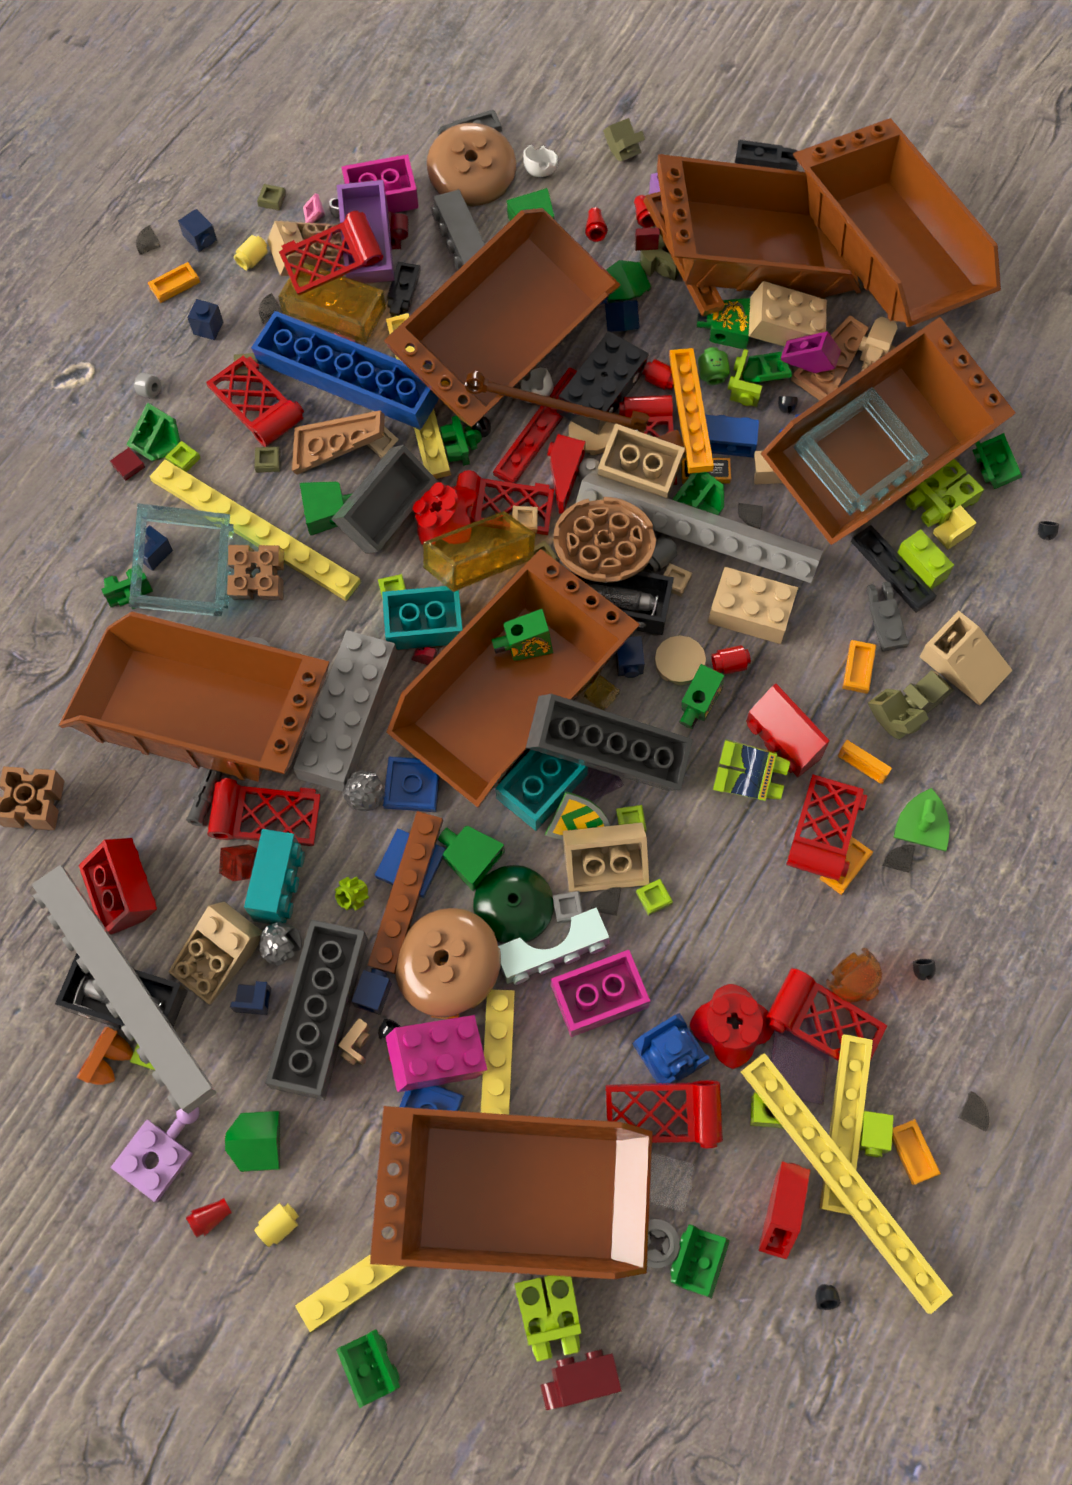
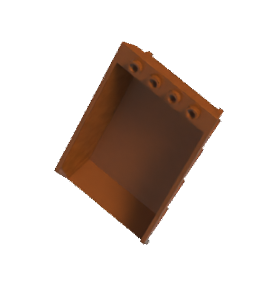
M891 118L793 153V156L804 168L807 175L810 216L815 221V226L820 228L838 250L837 254L845 259L863 282V287L866 291L869 290L886 311L890 321L905 322L906 327H911L1001 290L998 244Z
M658 155L657 174L669 252L674 258H682L685 284L696 285L699 288L703 286H716L719 288L736 289V291L742 292L743 290L755 291L762 281L822 299L853 290L857 294L861 293L858 276L845 259L837 254L838 250L823 231L815 226V221L810 216L808 182L805 172L672 155Z
M543 208L521 210L397 327L384 342L463 422L473 427L504 396L487 391L486 393L481 392L479 394L468 392L465 389V381L469 373L479 371L483 374L484 378L489 379V382L514 388L597 306L621 285ZM412 346L415 350L408 352L406 348ZM424 364H431L432 368L427 370L423 367ZM448 381L450 385L448 387H443L441 385V382ZM460 398H465L467 400V403L460 404L458 400Z
M938 317L790 421L760 454L827 541L833 545L873 519L1016 414V412L942 318Z
M540 549L401 693L386 733L476 807H479L525 753L527 754L531 750L526 748L538 697L554 694L574 701L590 683L593 684L597 680L610 658L640 624ZM550 570H553V571H555L556 573L553 574V575H550V574H548L547 572L550 571ZM570 585H573V586H575L576 588L573 589V590H570V589H568L567 587L570 586ZM593 600L596 603L594 605H589L587 602ZM543 609L553 648L552 654L518 661L513 660L510 650L495 654L491 639L506 635L503 625L505 622ZM612 615V616H614L616 619H615V620H609L607 617Z
M131 611L106 628L58 726L61 728L72 727L93 737L99 743H104L105 741L139 750L145 755L154 754L191 764L194 768L204 767L237 776L240 780L245 781V779L258 782L263 769L285 774L291 766L326 679L330 662ZM306 678L312 679L311 681H304ZM297 700H303L302 703H295ZM288 722H293V723H294V724L291 725V726H287V725H286ZM278 745H285L281 749L276 748Z
M384 1106L370 1264L602 1279H620L647 1274L653 1131L623 1122ZM394 1132H399L402 1135V1140L398 1144H393L390 1141V1136ZM391 1163H396L399 1166L398 1174L390 1175L387 1168ZM387 1195H394L397 1202L395 1206L388 1207L385 1204ZM385 1227H391L394 1230L392 1238L386 1239L382 1236V1230Z

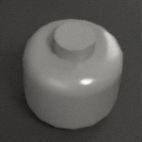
M145 372L140 373L135 378L134 389L140 396L155 398L160 392L161 382L156 375Z
M587 458L580 463L578 476L581 482L589 472L598 475L600 462L597 459Z

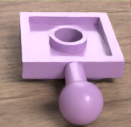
M199 1107L189 1114L182 1109L176 1111L177 1119L167 1132L147 1119L110 1168L152 1201L158 1202L193 1155L191 1151L175 1139L186 1124L194 1123L198 1119ZM155 1152L159 1157L158 1165L153 1169H149L145 1164V1159L148 1154Z

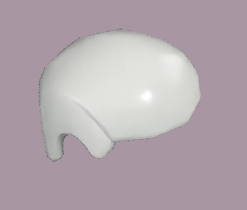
M529 145L524 150V166L530 175L545 177L554 173L558 167V156L554 151L546 149L545 146H542L539 150H534L533 146Z
M547 368L533 369L530 372L531 377L528 381L521 380L520 390L547 397L553 391V382Z

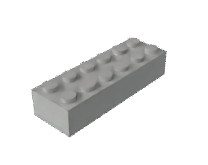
M346 630L293 768L298 779L343 792L347 779L356 771L398 655L395 643Z

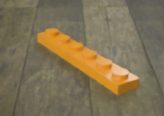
M694 349L670 350L669 359L688 474L713 471L714 464Z

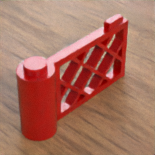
M358 210L348 213L344 222L298 243L294 240L282 245L283 250L279 251L298 296L361 267L373 266L384 257L365 213ZM340 231L344 235L341 247L330 243L332 235ZM316 242L324 245L320 256L309 253L311 245ZM328 247L339 250L335 262L324 258ZM294 252L302 254L298 266L289 263L286 256ZM343 252L352 255L355 263L348 266L339 264ZM306 257L318 260L313 272L302 268ZM322 262L333 266L330 274L326 276L318 274ZM300 272L311 275L309 283L302 287H299L297 282Z
M242 356L208 380L206 384L253 433L257 441L263 447H267L301 422L304 410L297 401L287 400L257 370L260 367L251 357L246 359ZM243 365L248 369V376L235 375L236 370ZM221 381H230L229 389H218L216 385ZM234 381L247 382L246 390H233ZM251 382H261L263 390H250ZM232 396H245L244 405L233 404ZM249 396L262 397L261 405H248ZM266 397H276L279 400L273 406L265 405ZM247 411H260L259 417L251 422L246 417Z
M672 395L623 397V402H619V415L631 418L633 410L649 415L650 418L648 423H646L647 426L644 434L659 437L660 435L653 429L657 425L668 424L667 433L674 431ZM677 476L673 485H677Z
M465 470L458 474L456 486H464L477 492L475 504L466 509L471 520V526L476 524L512 530V522H509L505 516L512 512L513 506H521L528 501L532 507H538V514L545 521L544 527L537 526V533L535 534L548 535L554 489L549 488L550 485L535 483V486L484 479L472 470ZM485 487L496 488L500 494L490 499L485 493ZM513 491L520 492L524 498L515 503L509 497V494ZM537 495L548 496L547 502L540 507L532 499ZM504 498L510 507L501 512L495 503ZM491 507L497 515L492 519L482 518V511Z
M812 774L786 865L839 881L840 877L846 878L850 862L845 861L855 820L858 810H864L867 795L863 794L864 789ZM815 784L826 787L830 793L819 797L814 790ZM848 793L855 795L856 798L854 802L845 805L839 795ZM834 798L840 808L829 812L823 802ZM818 805L824 815L813 819L808 809ZM844 813L849 823L839 827L833 817ZM828 820L834 830L823 834L817 824ZM812 827L818 837L810 840L800 837L802 830ZM838 835L843 842L842 849L831 846L827 839Z
M223 778L215 784L207 835L220 840L235 838L259 841L261 836L259 833L262 829H266V827L278 819L286 829L283 832L293 834L295 833L292 830L304 822L310 829L309 838H299L297 836L296 838L301 845L314 846L321 794H316V789L300 787V792L240 786L234 779ZM246 794L258 795L263 802L250 810L245 804ZM277 797L285 798L289 805L277 813L270 802ZM303 800L314 801L313 809L306 815H303L296 807ZM267 806L274 816L262 824L254 814ZM293 808L300 819L289 827L281 816ZM245 809L248 813L243 816ZM312 816V821L310 823L307 819H309ZM250 817L259 826L251 833L241 832L242 823Z
M794 968L790 969L766 1016L767 1021H769L768 1026L779 1033L789 1031L838 1062L840 1056L838 1051H840L841 1047L837 1049L828 1047L824 1034L836 1031L841 1045L842 1029L854 1026L857 1037L864 1038L860 1024L870 1023L877 1028L871 1039L873 1040L871 1061L888 1026L816 983L815 979L807 973ZM817 992L826 997L829 1009L817 1012L813 1001ZM845 1008L850 1011L853 1023L841 1026L836 1010ZM831 1012L835 1028L823 1031L818 1015ZM813 1017L817 1033L808 1035L799 1029L805 1018ZM818 1036L820 1041L816 1040L813 1037Z
M700 1080L692 1083L616 1084L605 1086L607 1121L617 1122L622 1117L628 1124L640 1127L651 1117L661 1126V1129L655 1135H652V1143L696 1142L700 1143L701 1148H716L717 1143L723 1141L721 1086L719 1081ZM674 1090H686L687 1101L677 1109L667 1097ZM639 1091L635 1096L631 1093ZM645 1091H653L660 1098L650 1110L638 1100ZM659 1091L667 1092L664 1095H662ZM612 1092H624L632 1100L621 1111L612 1103ZM663 1102L675 1112L665 1124L653 1114ZM634 1103L647 1113L637 1124L624 1114ZM686 1107H687V1117L682 1113V1111H683ZM613 1110L618 1114L614 1119ZM680 1116L688 1124V1134L676 1135L668 1126ZM664 1131H666L669 1135H661V1134H662Z

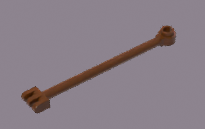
M479 371L469 373L465 381V389L472 394L486 393L487 391L612 424L616 423L644 433L647 426L646 423H648L650 418L649 415L634 410L631 418L489 382V379L484 378L483 374Z

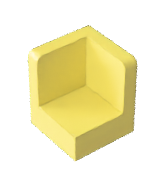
M960 505L953 509L946 522L934 529L933 534L949 550L971 535L976 521Z

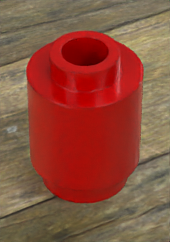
M654 359L652 362L648 361L642 373L645 375V381L663 390L667 388L672 391L674 383L671 366L657 359Z
M739 645L717 650V653L711 655V661L715 671L726 675L747 670L748 664H751V657L748 649L744 650L743 646Z

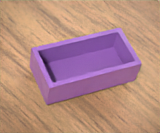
M377 180L337 185L340 223L344 222L346 215L352 211L364 212L384 256L379 263L373 266L361 267L346 274L348 284L358 285L395 281L384 181ZM341 231L342 242H343V240H344V235H343V233H342V231ZM343 252L344 266L355 263L352 255Z

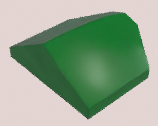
M619 260L606 269L621 285L607 297L608 303L616 300H630L642 296L646 291L651 290V284L640 262Z
M782 352L750 356L742 376L745 382H770L788 379L792 377V372L788 364L781 360Z
M147 402L126 445L151 461L165 457L180 443L176 419Z
M708 472L692 473L672 500L719 515L724 508L725 485Z
M280 1111L241 1113L225 1134V1151L240 1172L280 1170Z

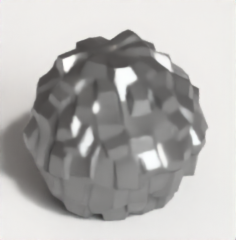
M361 770L352 773L350 778L347 779L343 789V797L350 808L357 811L375 810L383 802L385 788L376 773Z
M281 922L267 926L262 931L259 942L261 957L269 963L279 966L286 962L288 958L295 956L294 952L302 949L300 930Z

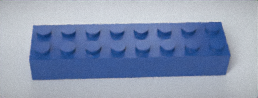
M274 311L251 347L258 363L262 366L370 410H381L385 416L419 430L422 429L439 400V397L401 360L277 311Z

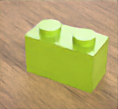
M921 529L904 540L897 552L931 590L944 582L954 567V564Z

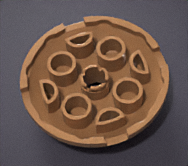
M463 123L448 128L435 139L428 152L427 171L433 187L440 195L460 190L467 206H480L497 200L506 192V189L515 177L516 158L512 146L499 131L484 124Z
M603 497V500L589 501L588 498L579 501L562 513L554 529V547L562 563L576 575L591 581L607 583L628 579L639 573L649 563L655 551L656 538L653 524L648 516L635 505L618 498Z
M458 908L436 910L417 920L407 931L395 969L397 984L405 999L417 1010L435 1017L458 1016L457 1014L478 1006L494 987L500 971L501 952L492 928L478 915ZM449 955L447 963L441 965L440 958Z

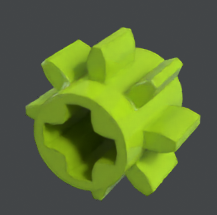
M356 876L352 879L346 877L339 881L340 886L335 888L334 891L336 892L335 899L341 907L347 911L351 908L356 911L365 906L363 901L367 900L369 896L367 885Z

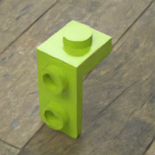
M744 349L742 357L737 356L733 371H737L736 376L730 377L727 390L731 391L730 401L738 402L745 406L757 407L762 386L741 381L749 351Z

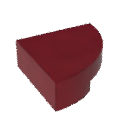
M425 647L424 650L417 648L411 660L429 665L437 657V650L431 647Z

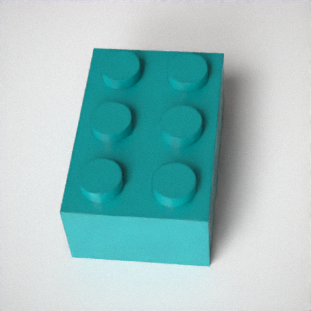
M458 585L382 592L385 639L388 642L395 643L396 650L445 646L463 630Z
M530 750L495 788L496 799L537 831L559 807L565 793H571L588 775V767Z
M262 829L244 904L245 910L254 922L273 925L276 922L286 923L287 919L292 917V894L297 893L299 886V877H296L298 867L303 866L305 852L302 851L301 844L293 833Z

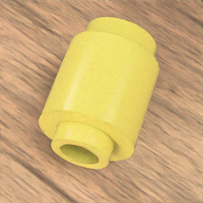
M251 235L236 250L234 255L236 263L244 270L253 268L268 253L267 243L260 236Z
M279 1203L258 1222L259 1226L254 1231L268 1247L274 1243L277 1245L298 1226L296 1219L299 1215L289 1203L285 1206Z

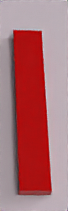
M569 367L553 388L549 397L558 399L577 371ZM540 406L493 470V476L510 483H516L563 419V416L556 413L557 409Z

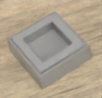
M579 891L552 895L557 924L569 922L571 917L583 913Z

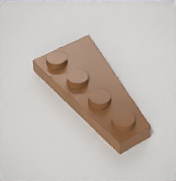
M849 315L831 334L841 349L835 369L813 373L798 368L792 375L791 381L818 400L823 399L839 388L859 350L863 336H866L868 332V327Z
M380 410L294 427L292 471L298 475L384 437L385 415Z

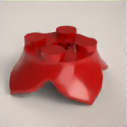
M441 482L435 483L413 505V511L416 513L415 518L417 520V533L420 543L423 546H430L435 543L436 538H441L449 543L468 541L471 520L466 509L475 504L477 492L464 486L450 487L449 485H443Z
M727 984L718 988L711 1001L701 1005L695 1011L689 1024L694 1036L701 1042L712 1045L717 1059L731 1069L738 1068L747 1063L752 1057L756 1046L765 1044L770 1040L774 1032L768 1026L769 1021L766 1019L767 1009L758 1004L746 989L735 984ZM735 1017L737 1021H740L741 1025L739 1024L737 1029H732V1024L727 1023V1020Z

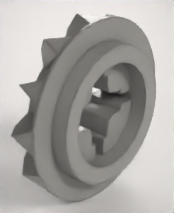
M651 1219L649 1220L648 1232L652 1236L654 1235L656 1239L663 1238L664 1236L667 1237L661 1244L663 1256L656 1249L649 1250L647 1254V1266L658 1269L668 1266L675 1260L679 1252L680 1240L671 1224L664 1220ZM648 1234V1245H650L651 1240Z

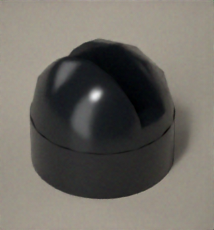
M778 397V406L781 412L786 413L787 408L789 414L795 411L798 397Z
M483 416L472 427V430H478L482 438L486 437L491 432V423L487 417ZM480 423H483L484 429L481 428Z
M1051 521L1039 522L1038 535L1040 538L1045 540L1048 535V539L1052 540L1056 537L1059 523Z
M918 959L912 962L914 974L919 980L925 981L926 978L930 980L935 975V960Z
M384 1019L378 1030L380 1040L383 1037L386 1038L394 1028L401 1026L393 1020Z
M822 1284L817 1288L815 1299L819 1309L831 1310L841 1304L839 1293L834 1286Z

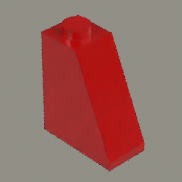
M782 1161L775 1177L758 1251L787 1260L801 1229L810 1176L809 1169L795 1163Z

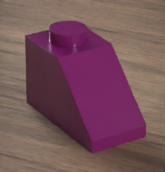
M826 331L787 340L781 360L813 373L835 369L841 349L829 332Z

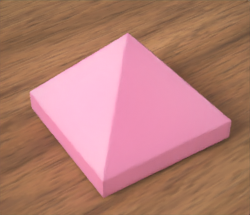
M315 193L303 207L306 223H314L325 215L319 195Z

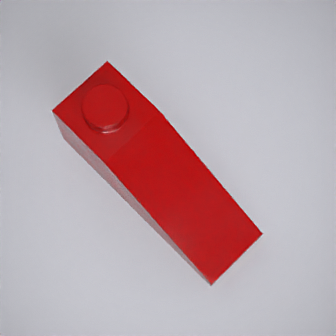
M560 434L557 435L555 443H550L547 456L550 457L558 512L562 514L566 509L578 476L579 465L585 456L586 441Z

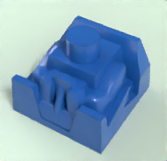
M680 1013L675 1014L644 1033L632 1043L656 1083H678L707 1065L710 1061L709 1056L705 1054L690 1032L687 1023Z

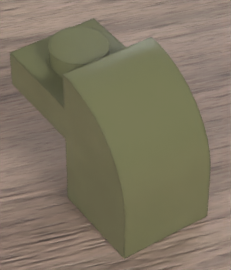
M629 118L614 123L603 130L608 146L618 161H623L642 153L639 143L645 140L642 131L634 133Z
M661 235L659 237L658 250L640 251L639 262L646 275L650 277L656 271L660 275L675 281L679 275V270L669 254Z
M931 670L916 685L910 683L903 691L906 693L904 698L910 708L925 710L926 714H928L944 701L954 689L936 671Z
M885 689L868 702L876 720L891 736L899 740L906 734L918 731L922 727L921 725L929 719L925 710L909 707L901 690Z

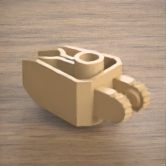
M880 317L874 321L868 337L863 336L859 350L863 351L860 358L861 361H864L862 371L895 348V346H892V342L898 328L896 321Z

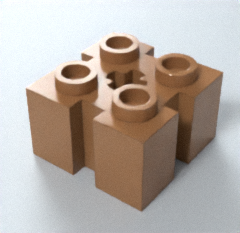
M228 545V566L234 570V575H228L227 595L233 600H253V594H258L263 600H283L284 580L277 576L278 570L284 571V550L279 545H259V552L254 551L249 545ZM258 568L260 570V573H256L254 578V576L251 575L252 571Z
M3 766L0 788L4 791V796L0 797V825L2 827L24 828L25 822H28L34 829L55 830L59 810L54 806V800L61 801L64 779L56 770L34 769L33 775H30L25 768Z

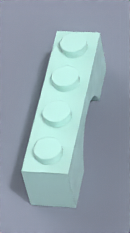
M597 908L571 917V928L568 936L561 944L554 948L536 949L526 944L521 938L498 946L501 952L500 967L507 984L513 982L514 985L527 981L529 975L537 972L545 974L554 970V965L562 962L570 964L579 960L580 955L590 951L591 954H595L606 948L605 945L609 942V935Z

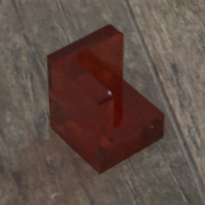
M249 844L221 848L219 874L231 881L251 879L257 848Z

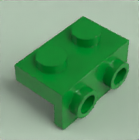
M1004 433L982 443L980 441L975 443L977 448L972 450L977 463L983 462L985 468L981 470V473L986 483L991 482L994 490L1022 478Z
M689 1224L680 1239L681 1249L678 1258L671 1266V1283L682 1289L712 1299L730 1240L700 1230L696 1226Z
M377 1329L336 1349L359 1408L400 1388L398 1370L394 1364H391L386 1353L388 1351L387 1343L384 1337L379 1335Z

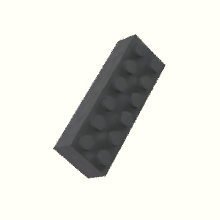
M547 694L538 697L526 748L662 790L672 791L681 790L693 739L567 698Z
M311 919L265 1081L269 1088L325 1101L339 1050L338 1045L342 1039L368 941L365 931Z

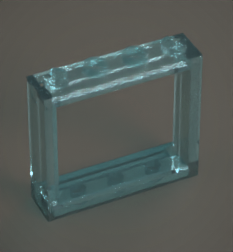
M873 387L805 433L793 447L850 516L857 510L862 512L873 504L871 500L875 497L878 500L883 498L890 491V486L898 487L907 479L906 475L909 472L914 475L919 469L924 467L922 462L929 455ZM866 409L909 461L860 496L818 446L817 442Z
M138 503L129 607L221 617L223 609H228L229 596L225 593L228 575H231V570H226L228 538L233 539L234 524H229L230 514ZM147 521L220 530L215 603L141 595Z

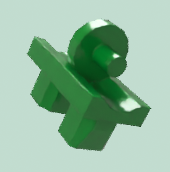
M453 416L451 417V424L440 427L443 443L456 440L457 443L445 446L448 461L462 460L463 466L470 465L468 446H470L471 450H476L478 448L477 444L482 440L481 433L478 430H472L470 426L466 427V432L463 433L459 417Z
M138 567L128 569L126 572L128 579L119 582L117 576H110L104 579V588L101 590L111 608L117 605L121 607L130 604L132 610L137 608L135 601L144 598L143 595L153 592L145 573H142Z

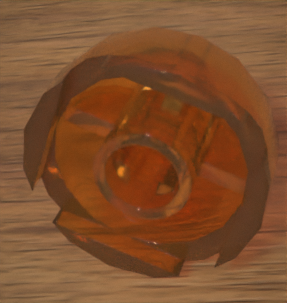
M862 948L861 950L864 953L859 956L855 952L847 956L832 970L831 973L835 976L830 982L827 978L826 986L842 1000L850 1003L860 1002L864 999L870 1001L879 993L878 987L882 981L883 974L880 963L868 948Z

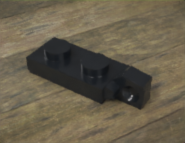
M397 262L394 272L395 281L391 282L387 295V308H390L391 317L402 315L403 310L408 311L411 306L421 272L420 265Z

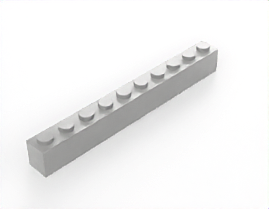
M591 472L582 480L576 501L577 503L588 498L589 501L603 500V497L627 501L638 507L648 516L653 524V530L812 583L823 553L822 550Z
M59 865L31 884L37 892L33 895L36 902L42 909L47 907L51 913L47 917L56 930L61 928L66 935L62 938L64 944L71 952L76 950L80 956L76 960L85 974L90 972L95 980L91 982L94 989L100 996L105 994L110 1001L106 1004L110 1013L115 1019L120 1016L125 1025L121 1027L124 1034L130 1041L135 1039L140 1046L136 1050L145 1064L150 1062L154 1067L155 1071L152 1075L160 1087L166 1085L171 1094L167 1098L177 1111L182 1109L189 1114L215 1095L217 1091L69 873Z

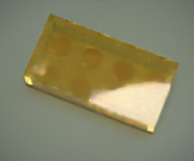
M304 262L302 268L313 272L315 266ZM319 268L318 274L326 276L330 274V271ZM300 272L297 280L299 287L308 284L311 275ZM344 276L300 296L297 295L289 277L278 295L283 314L365 344L386 309L383 290Z
M502 511L423 542V568L455 592L529 561L534 556L535 533L508 513Z

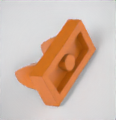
M105 1027L76 1078L96 1085L114 1082V1072L110 1065L102 1058L105 1057L118 1061L130 1060L133 1055L130 1045L117 1034V1031Z

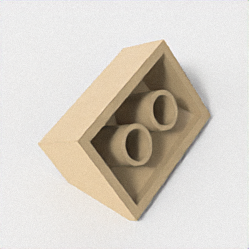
M643 823L563 831L569 892H587L649 884L647 837Z

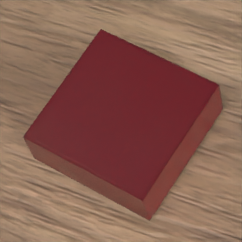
M659 228L636 229L635 251L658 250Z
M130 447L110 460L111 465L125 481L145 468L143 462Z

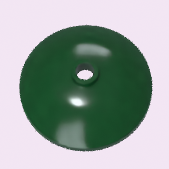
M519 865L503 866L490 872L480 882L474 894L473 910L474 914L482 918L492 928L497 942L505 944L521 938L527 943L540 936L548 927L554 911L553 893L547 881L536 871ZM511 896H516L518 901L510 903L508 899Z

